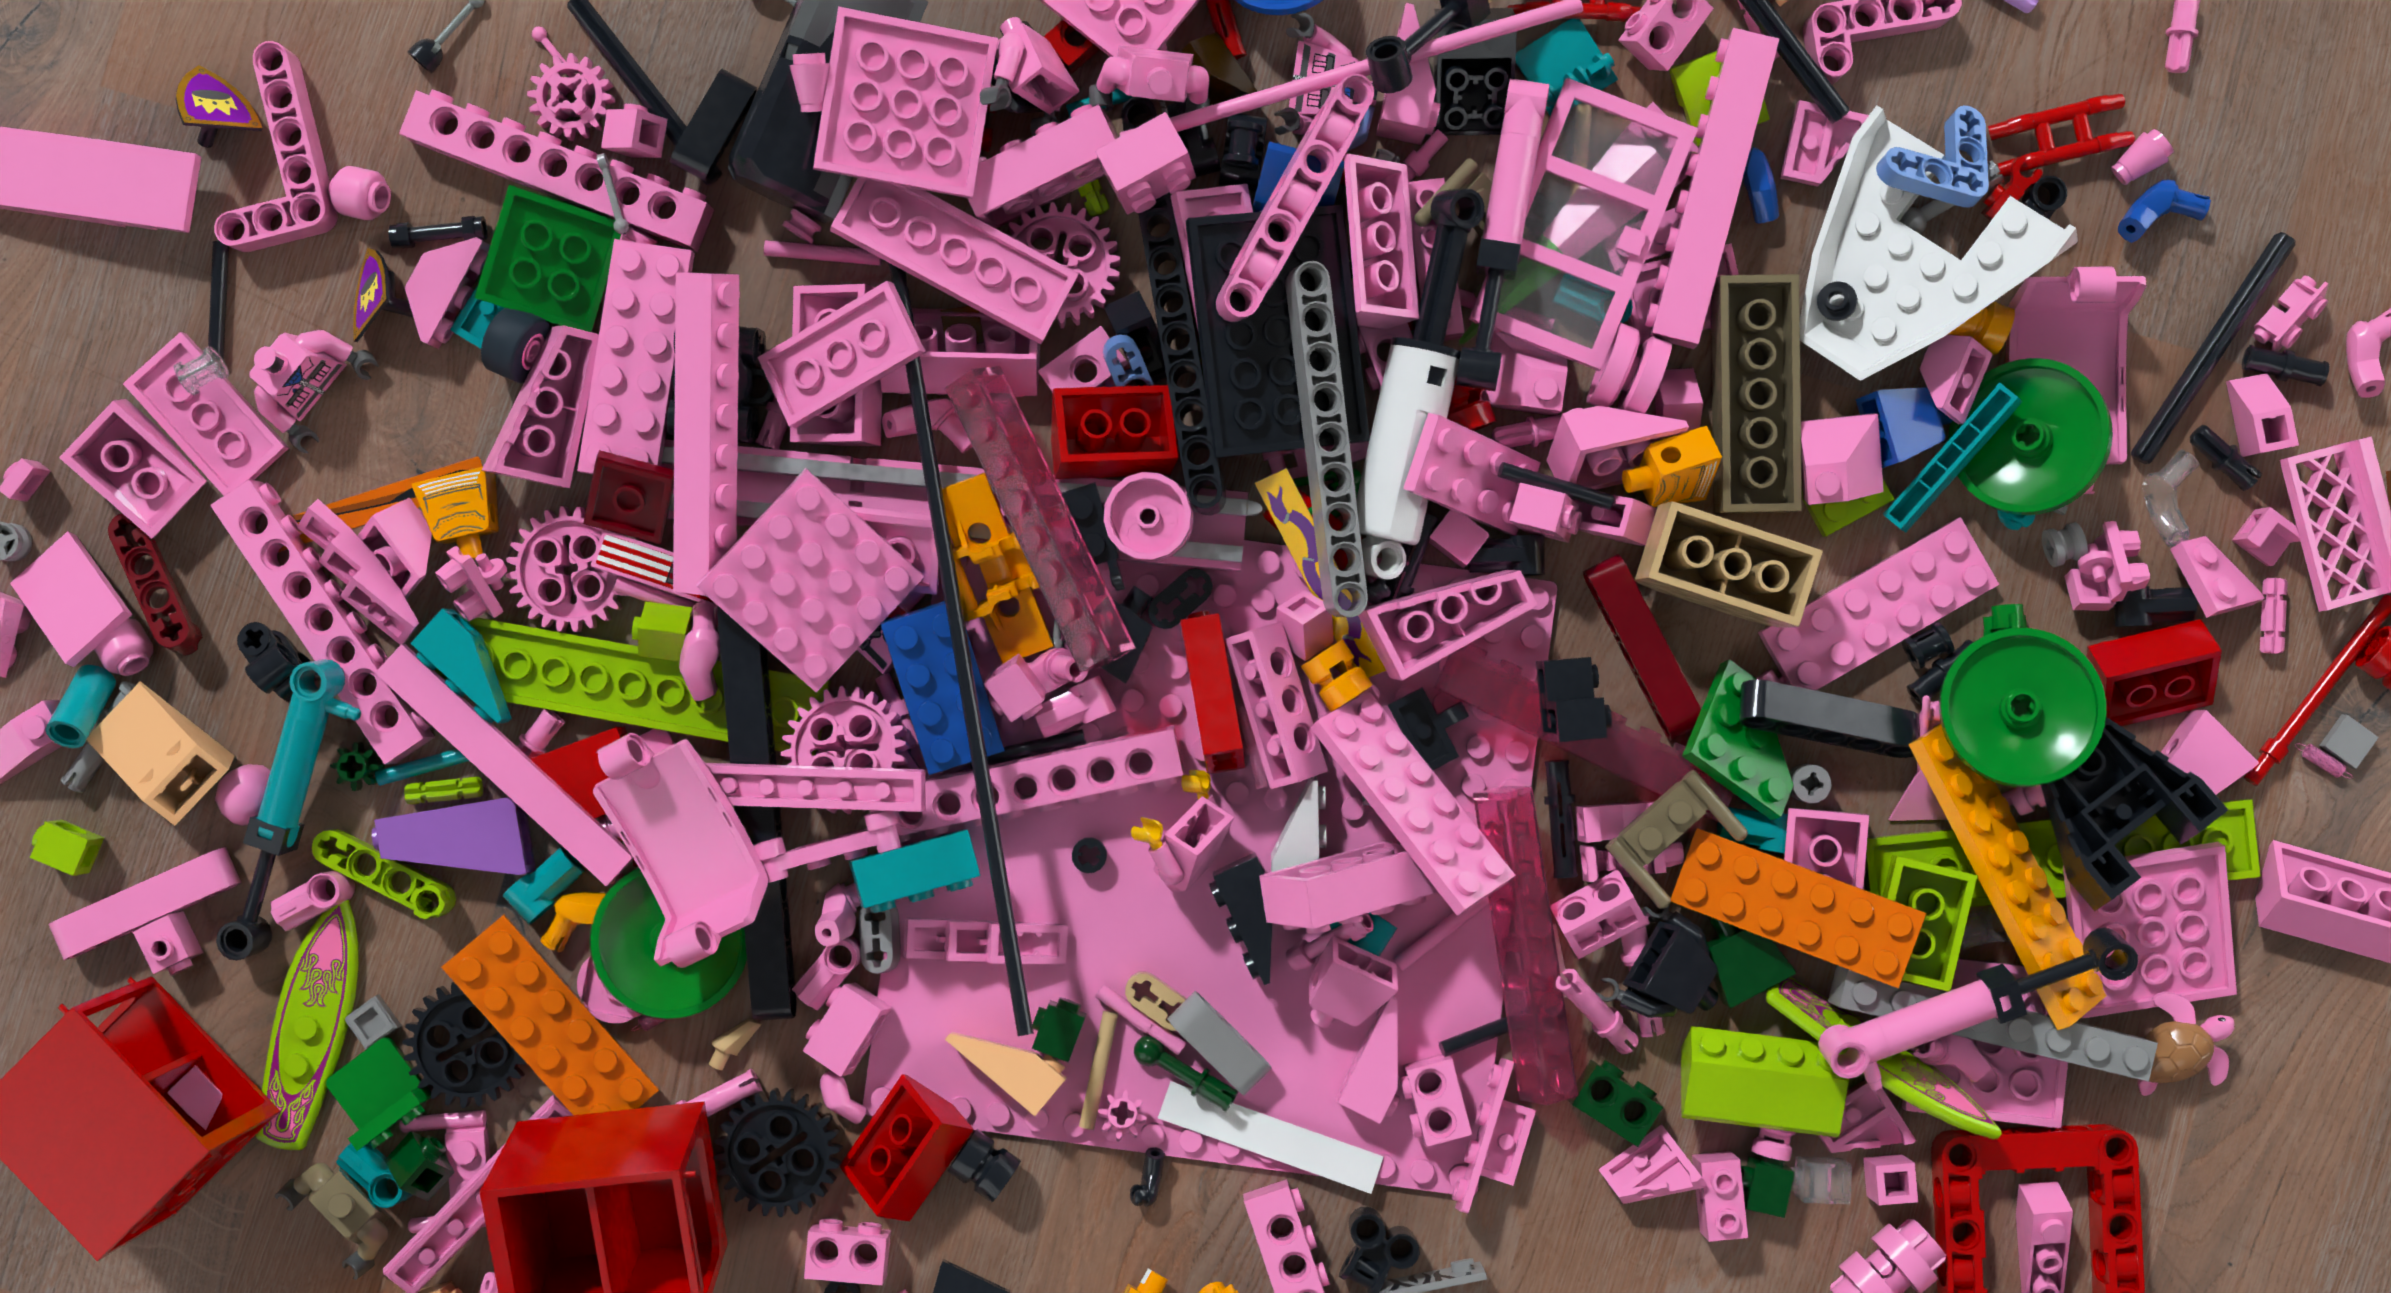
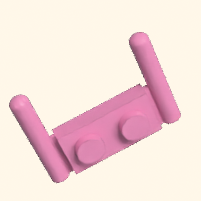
M485 1110L421 1115L406 1126L402 1121L399 1122V1128L404 1133L446 1129V1155L454 1170V1174L449 1178L450 1199L490 1159ZM434 1216L410 1219L408 1230L413 1234L418 1233Z

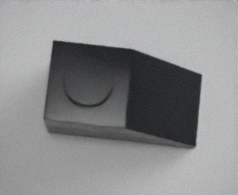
M1134 292L1105 305L1104 309L1115 336L1120 334L1127 335L1134 340L1152 382L1154 383L1166 378L1160 336L1140 292ZM1121 348L1122 351H1123V354H1124V356H1125V358H1126V361H1127L1128 364H1129V361H1128V359H1127V357H1126V353H1127V352L1124 350V348ZM1135 379L1138 386H1146L1143 380Z

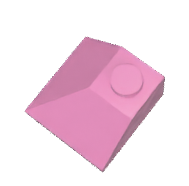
M1494 330L1491 350L1502 353L1496 391L1485 390L1481 395L1482 400L1489 401L1491 407L1550 416H1556L1562 412L1567 379V359Z
M1877 413L1801 421L1803 499L1808 505L1850 501L1884 492Z
M410 498L372 515L358 534V537L378 558L400 588L405 599L410 596L426 575L432 537L423 512L416 507Z

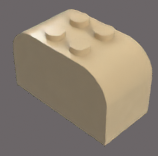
M1671 501L1660 504L1657 507L1634 581L1653 590L1752 622L1779 628L1799 627L1823 550Z

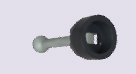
M468 0L469 3L435 40L427 38L419 40L407 53L432 74L443 59L441 48L443 42L474 8L483 6L484 0Z

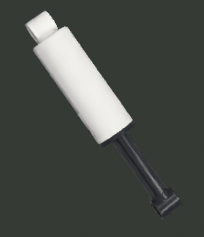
M1473 189L1443 190L1433 198L1430 213L1432 220L1437 226L1420 302L1419 319L1416 320L1412 339L1392 337L1356 499L1360 534L1366 535V538L1361 540L1366 576L1380 579L1398 577L1406 565V553L1401 543L1417 545L1420 541L1429 500L1403 488L1428 413L1447 418L1461 351L1443 346L1467 236L1471 232V228L1481 222L1485 208L1483 198ZM1457 202L1460 208L1458 216L1456 215L1455 206ZM1381 551V552H1382V560H1381V563L1378 565V564H1377V556H1378L1379 552Z

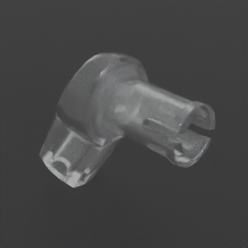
M2180 449L2159 472L2148 473L2142 484L2143 497L2150 519L2168 547H2173L2180 542L2187 541L2190 536V530L2178 507L2177 487L2200 465L2192 454L2186 453L2183 449Z

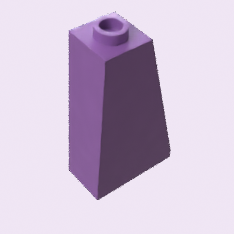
M510 797L374 820L375 828L372 829V842L374 848L380 852L381 859L515 875L527 874L536 870L527 813Z

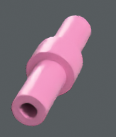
M1438 129L1417 152L1413 150L1403 161L1404 164H1407L1408 182H1411L1416 175L1421 177L1430 167L1428 162L1449 140Z
M889 673L879 676L875 680L884 700L891 705L888 713L896 711L901 717L896 726L903 725L907 729L908 733L901 737L902 740L910 745V749L918 746L919 743L909 717L905 699L901 700Z

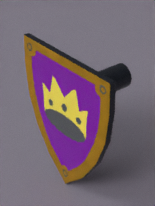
M199 65L186 73L178 84L175 98L178 114L183 125L201 127L197 139L199 145L206 148L212 147L218 128L262 131V125L250 102L234 86L215 73Z
M367 248L356 289L353 319L355 342L360 340L382 310L413 318L409 301L396 297L394 272L387 269L385 260L380 252L371 248Z

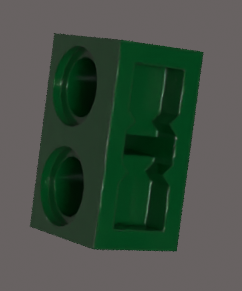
M1590 1060L1566 1099L1573 1106L1638 1147L1663 1109L1654 1100L1657 1093L1639 1081L1634 1086L1621 1079L1625 1072L1607 1060H1604L1601 1065ZM1598 1080H1607L1609 1083L1608 1093L1602 1098L1592 1097V1085ZM1632 1101L1641 1102L1642 1110L1640 1115L1634 1119H1626L1624 1117L1625 1106Z

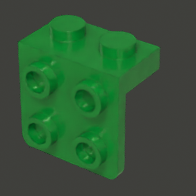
M389 1037L379 1039L326 1081L329 1091L359 1129L348 1138L357 1151L369 1144L373 1149L379 1147L394 1135L390 1130L400 1121L406 1126L425 1112L422 1105L431 1099V1091L427 1086L421 1089L418 1088L422 1080L418 1074L409 1075V1072L413 1069L409 1061L404 1060L403 1053Z

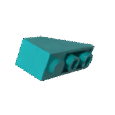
M442 608L410 643L419 651L416 657L429 669L435 670L438 668L447 677L445 683L453 692L461 697H464L466 694L477 704L474 710L484 720L491 724L494 721L496 723H508L512 717L483 636L454 609Z

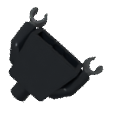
M1669 906L1660 909V914H1656L1649 908L1644 907L1642 909L1644 916H1647L1650 922L1659 921L1622 983L1627 987L1626 991L1619 989V985L1615 980L1604 978L1600 981L1609 983L1613 987V994L1611 997H1604L1599 993L1596 994L1604 1002H1610L1615 999L1621 1002V1007L1648 1018L1673 1017L1678 1011L1690 1015L1697 1006L1703 1011L1710 1010L1715 1006L1719 997L1718 992L1709 986L1717 973V965L1710 958L1711 952L1703 930L1679 912H1670Z

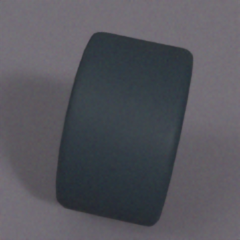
M509 308L501 310L493 318L483 337L481 360L485 368L517 383H524L551 328L549 322L532 313Z

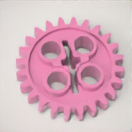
M1051 202L1049 213L1045 214L1039 205H1036L1035 217L1032 219L1025 212H1022L1021 226L1013 222L1009 223V231L1013 235L1012 238L1056 261L1059 236L1061 234L1067 235L1063 248V265L1079 274L1076 281L1083 285V289L1075 294L1069 293L1055 318L1058 320L1060 328H1064L1066 318L1069 317L1072 318L1077 326L1080 325V314L1083 312L1093 319V305L1095 304L1104 309L1106 300L1102 294L1114 296L1115 287L1109 282L1119 281L1120 272L1111 269L1120 266V256L1111 255L1117 251V242H1105L1110 237L1109 227L1098 231L1100 218L1096 216L1089 222L1086 221L1085 208H1082L1077 215H1073L1071 203H1067L1063 212H1058L1055 203ZM1038 238H1047L1052 242V245L1047 249L1039 250L1032 243ZM1075 245H1085L1090 249V252L1086 256L1077 257L1070 252V249Z
M560 506L558 518L552 511L545 510L544 523L532 517L530 519L534 528L532 532L519 529V533L525 539L523 544L515 542L510 544L519 552L518 556L506 558L508 563L516 565V571L507 573L506 578L515 579L518 582L509 592L510 594H522L524 596L518 602V608L531 606L528 618L532 620L543 615L542 627L549 628L556 620V628L559 632H565L569 622L573 632L582 631L583 621H585L589 628L595 629L597 628L596 616H599L604 621H610L611 617L607 609L611 607L621 610L623 607L618 602L617 597L618 595H628L613 591L617 578L616 575L591 567L594 555L585 559L580 552L581 543L590 537L595 541L597 548L603 529L583 524L585 510L582 507H576L572 517L568 507ZM566 535H569L571 538L569 552L564 540ZM553 542L557 548V555L552 562L546 563L542 557V549L547 543ZM570 563L577 564L578 571L571 573V576L564 574V568L569 567ZM595 576L600 582V590L594 597H589L585 593L584 584L588 578ZM556 580L561 586V595L552 602L547 598L546 587L551 581ZM573 589L577 596V602L575 604H572L571 602Z
M840 686L837 697H834L826 689L823 695L824 701L821 703L815 698L810 697L812 709L808 712L798 707L797 711L802 717L801 721H788V724L795 730L794 735H784L782 737L785 742L791 745L790 749L781 752L782 757L792 760L787 765L824 766L827 763H834V767H858L864 760L870 759L873 761L872 768L896 769L897 765H908L909 762L899 755V752L910 749V745L906 741L898 739L908 733L907 729L903 725L894 726L901 719L900 715L896 711L888 713L891 705L886 700L878 703V696L872 691L864 699V692L859 687H855L850 696L848 690ZM870 721L872 728L869 734L865 737H857L856 732L859 725ZM826 725H833L832 735L827 740L819 741L818 734L821 728ZM846 743H848L854 749L846 750L845 757H842L836 751L845 750ZM876 744L879 745V749L876 751L864 750V748L873 747ZM822 749L826 751L812 756L813 750ZM827 809L832 814H835L837 809ZM842 809L848 815L852 812V809Z

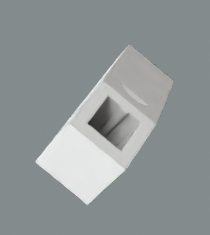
M1316 776L1308 779L1271 853V872L1319 859V848H1326L1327 846L1326 825H1319L1318 810L1326 809L1325 786H1318Z

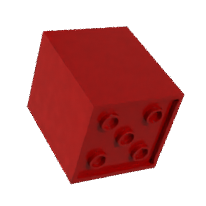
M153 976L138 982L130 977L127 980L129 985L72 1007L70 1010L64 1004H61L58 1009L64 1016L0 1079V1160L96 1261L101 1260L175 1216L280 1112L271 1100ZM121 1003L98 1027L87 1017ZM195 1065L223 1094L206 1130L191 1118L167 1093Z
M705 1101L517 1121L479 1191L498 1293H713L728 1241Z

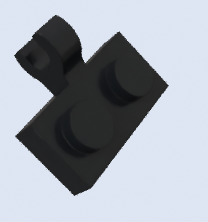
M1423 687L1388 705L1402 733L1432 770L1459 757L1445 728L1469 716L1461 701L1437 714Z

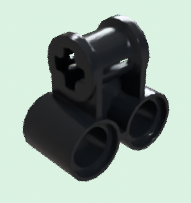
M1243 114L1228 117L1219 186L1248 184L1249 190L1257 191L1268 118Z
M251 622L245 625L239 632L237 645L249 662L245 667L248 677L265 693L270 694L274 691L280 698L290 702L293 693L290 687V675L299 664L311 662V660L303 653L296 651L283 633L270 630L265 624L259 622ZM317 672L314 675V682L320 678Z
M1368 1206L1359 1207L1350 1215L1348 1221L1349 1231L1356 1246L1352 1248L1340 1269L1339 1277L1343 1280L1347 1278L1367 1288V1293H1378L1391 1265L1398 1269H1407L1417 1262L1420 1255L1418 1242L1413 1232L1407 1227L1394 1226L1385 1231L1383 1219L1374 1208ZM1365 1219H1370L1377 1223L1376 1231L1369 1236L1360 1235L1356 1231L1358 1224ZM1398 1239H1405L1411 1243L1410 1250L1404 1255H1395L1390 1251L1391 1245Z

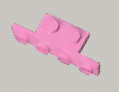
M1501 1058L1499 1065L1493 1064L1487 1079V1086L1491 1087L1487 1102L1482 1101L1478 1108L1475 1124L1480 1125L1476 1140L1470 1139L1464 1155V1162L1468 1163L1464 1178L1459 1177L1453 1190L1452 1200L1457 1201L1455 1208L1460 1212L1469 1213L1480 1175L1514 1186L1536 1113L1534 1109L1503 1100L1514 1061Z

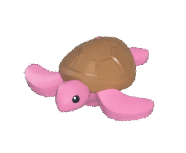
M2165 991L2154 995L2152 1000L2155 1005L2171 1014L2173 1022L2158 1025L2145 1037V1039L2158 1044L2149 1082L2138 1080L2140 1093L2143 1096L2150 1095L2155 1091L2158 1083H2172L2188 1079L2199 1073L2206 1066L2211 1084L2214 1086L2221 1084L2228 1074L2229 1058L2223 1049L2214 1045V1042L2226 1039L2232 1034L2234 1019L2230 1016L2217 1015L2208 1018L2202 1025L2198 1026L2196 1025L2194 1007L2186 998Z

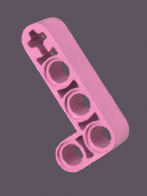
M1843 0L1820 5L1803 25L1805 49L1829 82L1834 84L1850 70L1853 64L1852 42L1939 28L1959 12L1962 0ZM1934 1H1936L1937 7L1928 8ZM1894 5L1901 6L1907 11L1908 20H1901L1895 15ZM1938 6H1944L1945 10L1942 12L1941 7ZM1855 12L1865 13L1869 17L1870 26L1860 25L1856 21ZM1824 18L1828 20L1832 26V33L1821 31L1818 28L1817 19ZM1823 57H1833L1838 62L1839 70L1831 71L1827 69L1824 65Z

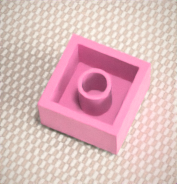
M1166 112L1095 150L1105 176L1127 215L1134 211L1141 213L1155 205L1156 199L1169 192L1170 194H1175V192L1183 191L1191 184V180L1196 178L1189 153Z

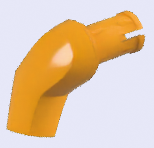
M578 892L561 896L554 904L556 915L540 939L541 943L553 951L556 949L557 952H562L577 925L592 924L597 907L606 893Z

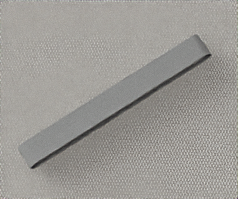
M1308 261L1289 272L1285 287L1324 607L1329 614L1335 617H1355L1365 610L1368 595L1331 282L1328 270L1323 264L1317 261ZM1302 272H1307L1314 278L1315 288L1313 291H1307L1302 287L1300 283ZM1307 311L1313 312L1319 318L1320 327L1318 331H1312L1306 326L1305 315ZM1312 351H1316L1323 356L1324 368L1322 371H1317L1311 366L1309 359ZM1317 391H1322L1328 396L1329 407L1326 411L1319 410L1315 405L1314 396ZM1323 430L1333 436L1334 445L1330 451H1326L1320 446L1319 436ZM1328 470L1335 472L1339 480L1338 486L1334 491L1329 490L1324 484V475ZM1334 509L1339 511L1343 517V525L1338 531L1332 529L1328 521L1329 515ZM1338 549L1343 550L1348 558V564L1342 571L1337 569L1333 562V556ZM1343 589H1347L1353 598L1350 608L1346 611L1338 603V595Z

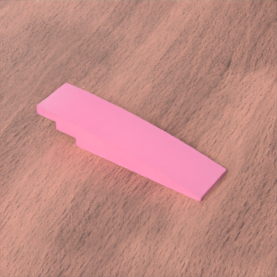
M0 127V209L119 227L131 226L151 230L163 229L190 233L201 156L196 153Z

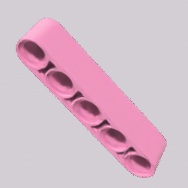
M223 847L59 918L48 925L63 960H68L134 932L168 914L177 913L241 884V880L227 848Z

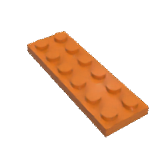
M1699 828L1695 831L1671 896V902L1898 989L1927 914Z
M505 914L442 965L441 968L572 1115L637 1109L659 1091L658 1086L603 1024L592 1015L580 998Z

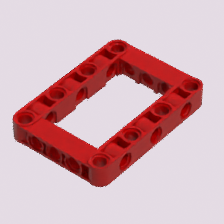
M2111 1124L2063 1125L2061 1128L2045 1126L2000 1128L2001 1136L1998 1139L1987 1138L1966 1130H1947L1935 1137L1931 1147L1935 1241L1946 1254V1261L1936 1269L1938 1277L1937 1293H1988V1289L1983 1286L1982 1258H1986L1984 1210L1980 1208L1979 1179H1982V1175H1986L1985 1171L2012 1170L2016 1173H2025V1169L2051 1168L2059 1172L2064 1171V1167L2087 1166L2092 1292L2145 1293L2139 1153L2137 1142L2131 1134ZM2112 1138H2117V1149L2112 1154L2107 1155L2106 1144ZM1957 1144H1962L1963 1153L1961 1157L1951 1162L1949 1159L1951 1148ZM2120 1216L2121 1226L2117 1231L2110 1233L2109 1226L2112 1219ZM1965 1222L1967 1228L1964 1236L1959 1239H1953L1952 1234L1955 1226Z

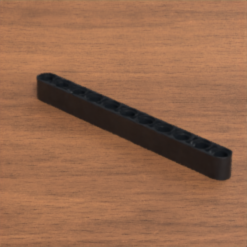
M1133 97L1123 105L1121 118L1124 131L1139 127L1132 124L1133 119L1139 114L1150 115L1148 121L1158 116L1154 104L1149 99ZM1169 192L1156 199L1154 206L1138 213L1187 496L1199 513L1214 515L1223 509L1226 503V491L1220 458H1215L1214 449H1212L1213 443L1207 410L1200 343L1171 201L1172 194ZM1158 224L1170 226L1168 233L1162 237H1154L1151 235V232ZM1174 261L1177 263L1172 273L1167 275L1158 273L1159 265L1163 262ZM1180 298L1183 300V305L1178 311L1167 312L1164 310V306L1169 299ZM1185 335L1190 338L1186 348L1182 350L1170 348L1171 342L1175 337ZM1184 373L1196 375L1195 383L1189 388L1177 386L1179 377ZM1198 410L1203 413V419L1198 425L1187 426L1184 424V418L1188 412ZM1196 449H1208L1210 456L1205 463L1195 465L1190 462V457ZM1205 486H1212L1217 489L1215 499L1209 503L1197 501L1199 490Z
M717 606L730 764L777 765L767 649ZM734 806V811L753 845L774 838H783L780 807ZM784 878L768 883L754 922L744 927L751 1011L754 1021L792 1019L796 1016V993L792 990L795 986L787 880Z

